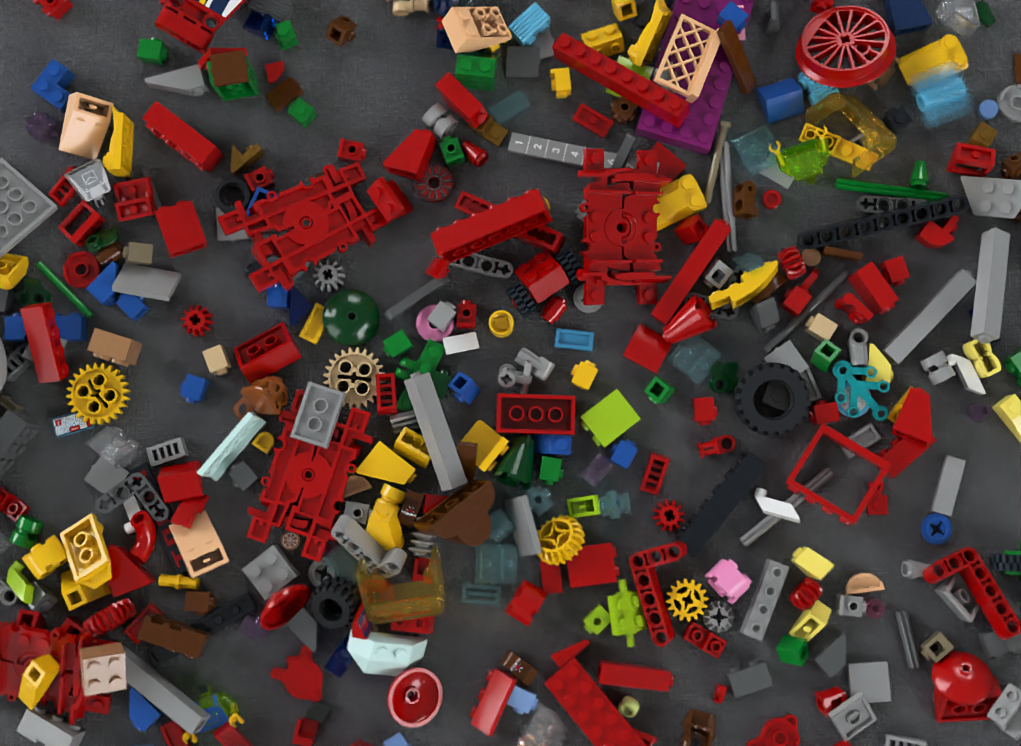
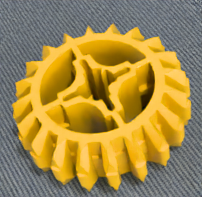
M559 515L558 518L553 516L551 521L546 520V524L540 525L541 529L537 530L542 552L538 553L537 556L549 565L554 564L558 566L560 562L565 564L568 559L572 561L574 555L578 556L577 551L582 550L581 544L585 543V534L582 526L576 519L568 515Z

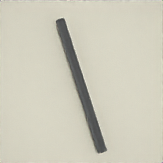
M843 271L763 348V351L769 354L848 278L849 274Z

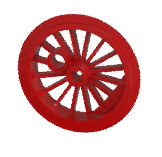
M838 6L827 9L810 20L796 43L795 57L801 71L811 80L829 87H855L878 78L889 68L895 57L896 41L884 19L876 12L860 6ZM842 22H848L846 32H844ZM857 22V24L850 31L851 23ZM837 23L840 32L832 24ZM882 38L883 41H878V40H873V39ZM810 43H816V44H817V45L809 46ZM871 48H882V49H881L880 52H878V51L873 50V49H871ZM822 51L813 57L810 55V53ZM831 54L824 64L818 62ZM839 55L838 68L829 67ZM844 57H848L851 68L841 69ZM854 62H856V63H858V64H863V65L858 66V67H855Z

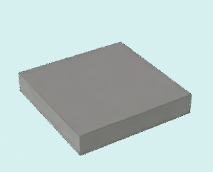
M887 661L847 663L850 697L861 691L868 703L891 701Z
M861 691L828 713L845 742L877 720Z

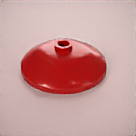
M296 584L273 593L265 604L260 616L262 628L274 630L288 623L306 606L311 596V590L307 585Z
M950 651L937 663L934 662L932 667V680L935 687L945 698L962 705H974L983 702L991 694L994 685L992 672L983 660L971 653Z
M413 667L401 672L392 682L387 695V706L392 718L399 724L412 728L428 723L437 714L442 703L443 692L441 683L433 672L425 668Z

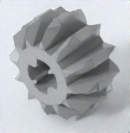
M330 260L326 261V265L323 262H319L321 268H314L318 274L312 275L314 279H317L314 284L316 286L321 285V291H324L326 287L328 292L332 291V287L335 290H339L337 284H344L340 278L346 277L344 273H341L343 267H337V261H334L332 265ZM330 272H331V274L333 275V277H332L331 279L328 278V280H327V278L325 277V275H326L327 273L330 274Z

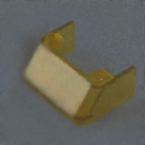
M831 93L806 110V123L814 126L834 111L840 110L864 134L862 143L867 150L854 158L852 162V176L856 177L893 151L896 147L897 139L856 96Z
M437 546L432 548L430 565L424 569V580L387 585L386 579L381 574H368L365 560L360 558L355 575L366 615L370 622L381 624L435 616L444 611V575Z

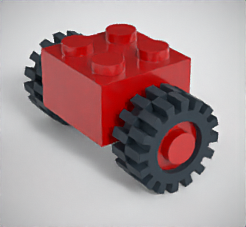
M565 249L554 258L544 250L514 271L520 283L516 282L506 289L505 292L517 311L525 319L537 311L531 298L539 304L570 283L574 286L580 282L576 278V272L578 269L583 268L569 249Z

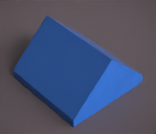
M793 78L756 89L768 124L804 113L802 88Z

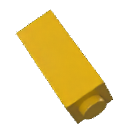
M381 441L376 444L356 471L361 475L406 485L407 482L411 484L417 476L415 474L416 468Z
M377 501L370 514L365 531L386 551L393 548L402 549L405 540L396 509Z

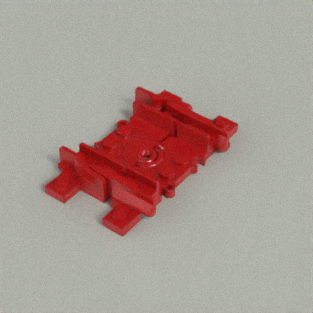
M583 149V170L577 172V177L594 178L595 181L589 182L588 186L583 188V199L586 203L579 205L580 212H586V215L583 217V238L580 242H585L588 245L586 251L580 252L583 255V269H578L576 272L577 280L585 281L583 283L584 305H604V286L636 285V304H657V283H665L672 279V276H655V272H652L660 271V262H663V259H657V256L654 254V252L660 251L661 244L654 242L657 238V217L660 213H655L653 206L660 204L657 200L658 195H663V192H660V187H664L672 182V178H666L665 175H657V151L654 150L636 151V169L604 168V149ZM620 182L619 184L607 186V184ZM618 224L622 225L621 231L617 230Z
M297 389L290 409L291 412L282 410L279 416V420L286 424L282 435L277 437V439L283 442L282 448H273L275 455L269 470L271 477L264 476L261 479V484L267 486V488L262 490L259 500H261V505L267 506L268 509L264 511L252 506L248 507L247 512L253 515V519L246 537L266 543L272 525L281 527L286 523L285 530L307 537L301 556L321 562L328 539L337 541L331 534L338 520L336 516L341 513V511L335 508V504L338 501L345 502L343 495L349 481L348 472L353 474L357 471V466L351 464V462L356 460L357 456H360L362 446L353 442L358 439L374 444L372 436L365 434L371 413L352 407L346 425L336 423L335 427L337 428L334 429L332 435L335 438H331L328 449L320 446L317 448L314 444L290 437L305 391ZM307 471L312 473V477L309 479L305 476ZM296 517L304 519H313L312 525H310L311 521L301 520Z
M0 621L1 696L8 694L7 699L11 702L19 698L22 676L32 660L49 654L60 665V671L39 702L46 706L49 702L48 700H51L55 703L54 708L58 707V715H61L63 712L70 713L69 725L72 726L78 718H83L85 711L108 715L111 709V693L84 695L81 685L80 648L116 642L95 638L92 640V635L85 632L79 639L78 647H76L77 635L67 633L61 636L63 632L58 627L54 628L50 633L49 630L29 627L26 623H23L20 629H17L14 626L15 621L10 623Z

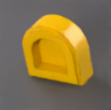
M261 432L251 444L268 455L275 446V437L269 432Z

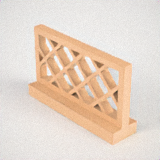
M681 14L653 81L685 96L686 101L693 103L700 95L720 45V39L717 35L719 28L714 30ZM683 21L690 25L691 31L684 33L681 26ZM704 31L709 36L706 40L701 41L698 32ZM694 34L697 43L689 45L686 36ZM682 38L685 47L677 49L674 42L675 39ZM699 46L701 56L694 57L691 48ZM687 50L690 59L682 61L679 52ZM675 54L678 63L670 65L668 56ZM692 62L695 70L688 74L685 64ZM680 66L683 76L676 78L673 68ZM667 70L671 76V80L668 81L660 78L661 73ZM679 80H686L688 84L687 90L679 86Z

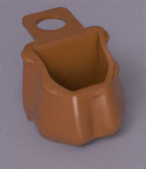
M278 376L257 379L251 385L244 386L241 389L243 396L233 406V412L240 421L248 412L253 411L257 414L279 415L282 408L287 405L288 388ZM241 404H245L247 408L244 415H241L239 412Z

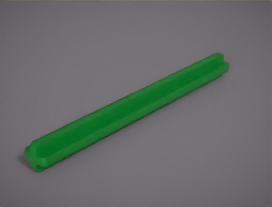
M837 178L835 182L836 189L898 198L930 201L949 196L948 193L843 178Z

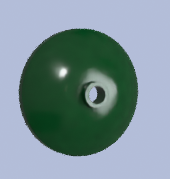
M348 289L336 293L328 300L323 310V325L327 334L335 342L344 346H359L368 342L375 335L380 324V312L377 304L368 294L359 290ZM350 313L355 314L354 320L348 318Z

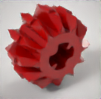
M787 247L778 253V261L782 271L789 280L799 278L806 273L804 260L796 247Z
M199 304L196 308L191 305L189 306L190 312L183 311L186 317L180 318L181 321L185 322L181 327L186 329L187 334L190 335L192 333L194 337H197L198 334L205 336L204 330L210 332L211 328L208 325L214 324L212 320H209L213 317V314L208 313L209 309L207 307L202 309V306ZM198 317L201 320L200 323L197 322L196 324L194 323V320Z
M664 499L665 506L658 502L657 505L660 510L653 508V512L658 513V516H652V519H659L655 523L656 527L663 524L661 531H665L668 525L669 532H673L672 525L679 529L680 526L677 522L684 523L685 521L679 518V515H685V512H678L682 505L679 504L675 507L676 500H672L669 506L668 499ZM668 510H670L671 515H673V518L669 519V521H667L666 516H664V513L668 512Z
M807 577L793 588L789 600L796 608L805 611L814 605L821 596L822 588L819 586V583Z

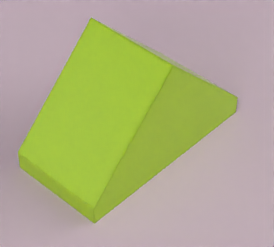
M598 495L566 499L569 517L571 518L600 514Z

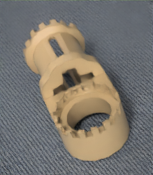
M396 0V2H393V14L407 16L409 13H414V11H426V13H429L430 1L399 0L398 2Z

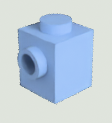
M515 683L507 704L513 707V711L523 715L524 712L529 714L530 709L534 711L538 699H536L535 692Z

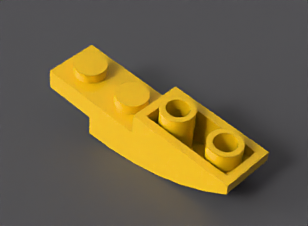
M806 123L798 141L805 142L816 138L815 149L822 152L820 138L815 133L816 126ZM818 128V133L823 134L824 130ZM827 131L825 135L827 152L825 154L870 171L878 154L877 152Z
M777 260L765 262L754 270L748 269L741 275V283H734L728 289L713 292L708 297L711 310L728 303L734 309L759 294L777 273Z

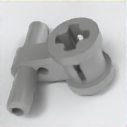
M526 360L523 372L516 371V368L511 364L502 365L498 375L499 384L503 387H511L514 383H521L520 394H528L529 384L532 382L531 369L533 362Z

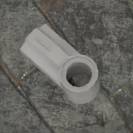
M863 329L853 330L847 340L852 367L868 366V334ZM854 338L860 339L861 342H856Z
M524 347L514 360L523 367L526 360H531L533 362L531 374L544 382L555 367L547 359L538 357Z

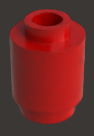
M559 295L557 297L552 296L542 309L540 316L550 324L557 322L568 308L565 305L567 302Z

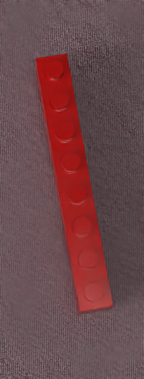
M564 32L552 45L555 59L675 127L679 128L689 115L688 101Z

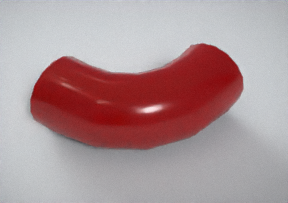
M138 511L132 516L130 521L136 531V540L128 554L137 562L145 564L155 546L156 528L152 518L146 511Z

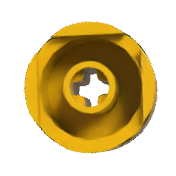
M56 535L48 538L44 545L38 543L30 549L31 552L22 557L23 562L37 580L47 577L56 571L55 569L60 565L63 566L68 562L64 546Z

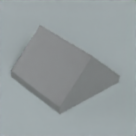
M958 572L948 577L934 591L960 620L972 622L980 606Z

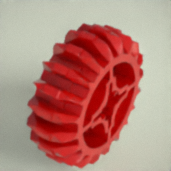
M125 598L99 611L84 621V631L90 633L92 639H97L114 630L136 615L137 611L133 602L129 598Z

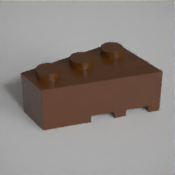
M154 613L145 617L137 639L164 647L171 652L183 653L189 659H195L203 655L211 634L159 613Z

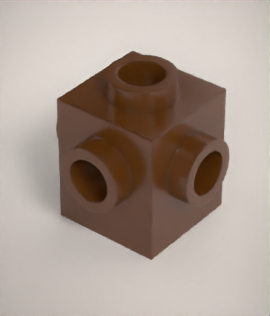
M343 15L336 19L333 18L328 25L325 37L341 47L353 41L356 36L357 24L352 22L349 17Z
M621 96L620 99L616 98L612 102L610 117L614 122L625 127L628 122L632 123L636 118L638 106Z
M1021 152L1001 160L1002 169L1000 173L1004 179L1021 180Z

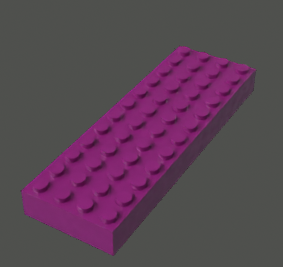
M675 0L672 10L673 14L668 23L655 69L659 68L681 14L717 30L720 28V25L716 22L717 17L730 1L736 5H744V8L741 9L748 14L746 23H748L754 0ZM683 21L681 26L684 33L691 31L690 25ZM704 31L698 32L701 41L706 40L709 36ZM694 34L686 36L689 45L697 43ZM682 38L675 39L674 42L677 49L685 47ZM721 42L700 95L693 103L689 102V115L681 126L677 128L649 111L642 109L635 135L707 156L733 74ZM699 46L691 48L694 57L701 56ZM687 50L679 52L682 61L690 59ZM675 54L668 56L669 62H673V64L678 63ZM692 62L685 64L688 74L694 72L695 69ZM680 66L673 68V72L676 71L678 77L683 76ZM652 76V80H651V81H652L653 83L657 84L656 82L653 81V80H654V76ZM679 80V86L687 90L688 84L686 80ZM675 93V95L679 96L680 98L684 100L686 99L685 96L679 93Z

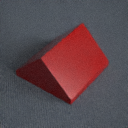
M200 460L161 468L157 479L165 504L204 496L202 476L197 473L201 468Z

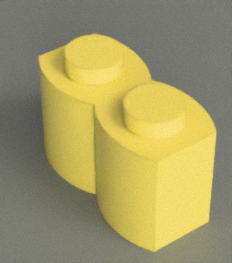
M973 339L963 344L964 354L972 361V365L979 378L989 377L1001 371L1000 362L992 354L990 343L984 344L980 343L977 339Z

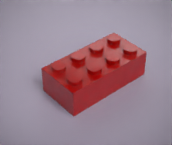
M157 101L154 102L142 117L147 123L145 127L157 138H161L186 160H190L202 172L207 170L211 173L224 157L213 143Z
M498 393L496 401V433L575 435L576 396Z

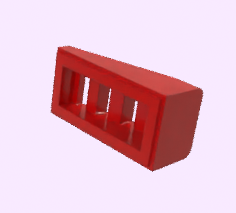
M69 166V168L65 171L64 174H66V173H68V172H70V171H72V170H74V169H76V168H78V167H76V166ZM64 174L48 193L61 207L77 193L72 185L67 182L68 180ZM63 185L69 190L68 192L62 188ZM58 191L64 195L63 198L57 194Z
M395 373L375 374L378 415L397 414ZM391 380V384H380V381ZM390 388H392V391H384V392H381V391H380V389H390ZM392 396V399L381 400V397ZM390 404H393V406H387V407H382V406H381V405H390Z
M653 451L650 452L639 490L658 496L670 461L668 456ZM654 459H655V460H659V461H662L663 464L661 465V464L655 463V462H653V461H654ZM651 467H654V468H657V469H661V471H660V472H657V471L651 470ZM649 474L659 477L658 480L649 478ZM646 482L656 484V488L646 485Z
M588 639L552 654L551 658L559 668H562L585 649L590 642Z

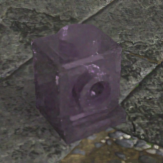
M599 453L580 475L592 486L596 487L614 465L611 464L608 457Z

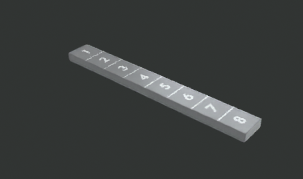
M512 132L508 152L583 167V149L587 147ZM604 151V168L612 167L617 153ZM629 156L624 168L636 169V157ZM657 162V173L660 162Z

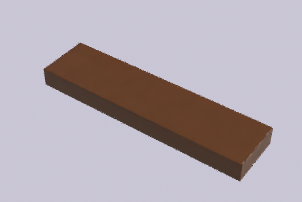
M726 20L717 31V35L742 93L749 94L757 84V81L732 20Z

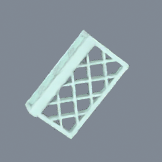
M254 411L248 412L197 473L200 476L211 477L213 480L218 481L267 422Z

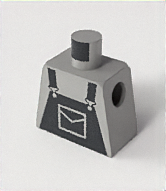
M96 158L64 174L65 178L84 201L89 202L93 200L97 208L108 203L103 194L110 191L111 187L101 160Z

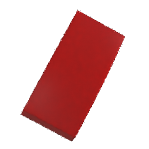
M434 257L424 274L433 277L437 281L440 277L444 279L450 271L447 268L449 263Z
M0 485V511L17 523L19 516L26 515L31 507Z
M203 494V497L183 500L170 522L190 530L197 513L202 514L209 496Z
M690 621L682 635L683 639L719 659L728 643L693 621Z

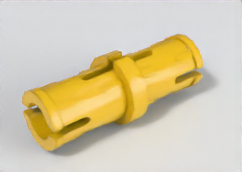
M160 574L158 585L175 587L178 590H181V588L198 590L200 578L191 579V577L183 576V574Z

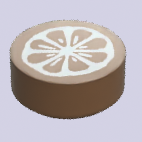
M291 531L285 532L281 537V545L287 550H294L301 543L300 535Z

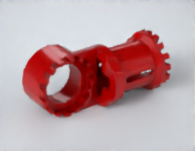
M730 435L713 438L712 441L704 443L697 442L701 459L712 454L720 455L730 452L736 446L735 439ZM724 438H729L732 442V446L729 449H724L721 445V441Z

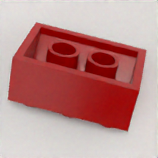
M284 321L233 348L239 368L250 384L257 379H262L278 372L281 368L302 358Z
M496 666L494 670H489L485 679L488 681L485 689L481 688L477 697L480 700L477 707L473 706L469 715L472 718L470 724L491 737L516 683V676Z
M993 676L994 685L989 697L983 702L974 705H962L952 702L934 687L936 722L990 720L986 715L1002 694L996 676Z

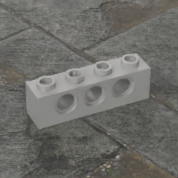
M766 559L739 632L760 641L763 640L789 570L788 566Z

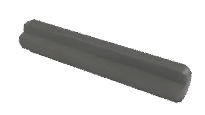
M897 611L895 615L908 666L911 669L920 667V661L907 611Z

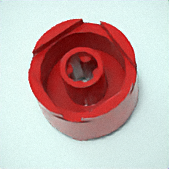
M524 579L504 612L528 627L534 615L543 604L547 592Z

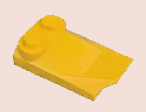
M664 0L655 1L651 21L643 30L635 45L632 44L628 50L629 60L640 67L651 65L673 14V11L668 9Z
M948 34L942 37V39L901 57L898 67L907 85L913 86L916 90L915 81L917 82V79L920 82V79L922 81L923 77L925 81L927 75L930 79L929 74L932 77L931 71L934 77L935 74L937 76V72L940 76L942 74L941 68L943 72L944 69L947 72L945 63L949 72L953 68V75L954 73L957 74V68L959 72L968 68V59L958 38Z
M112 105L114 131L110 141L109 152L103 157V166L113 176L132 178L134 123Z
M691 173L660 188V192H663V195L657 196L660 204L653 206V211L660 213L657 217V232L707 208L704 195Z
M6 253L0 258L1 289L10 290L14 288L26 275L29 265L27 256Z
M91 513L61 532L60 537L75 582L96 589L112 579L111 561L102 535L103 524L97 520L96 515Z

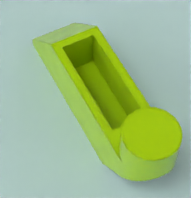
M16 559L8 570L6 582L22 602L31 605L34 587L21 572L26 565Z

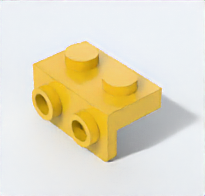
M616 23L581 34L583 44L607 57L625 50L623 36Z

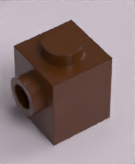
M186 591L184 611H194V615H206V612L212 611L216 605V596H213L214 591Z

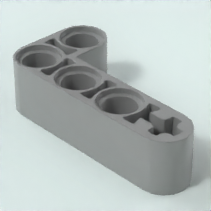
M348 515L339 516L331 531L332 536L376 578L386 579L399 574L407 559V553L400 548L386 551Z

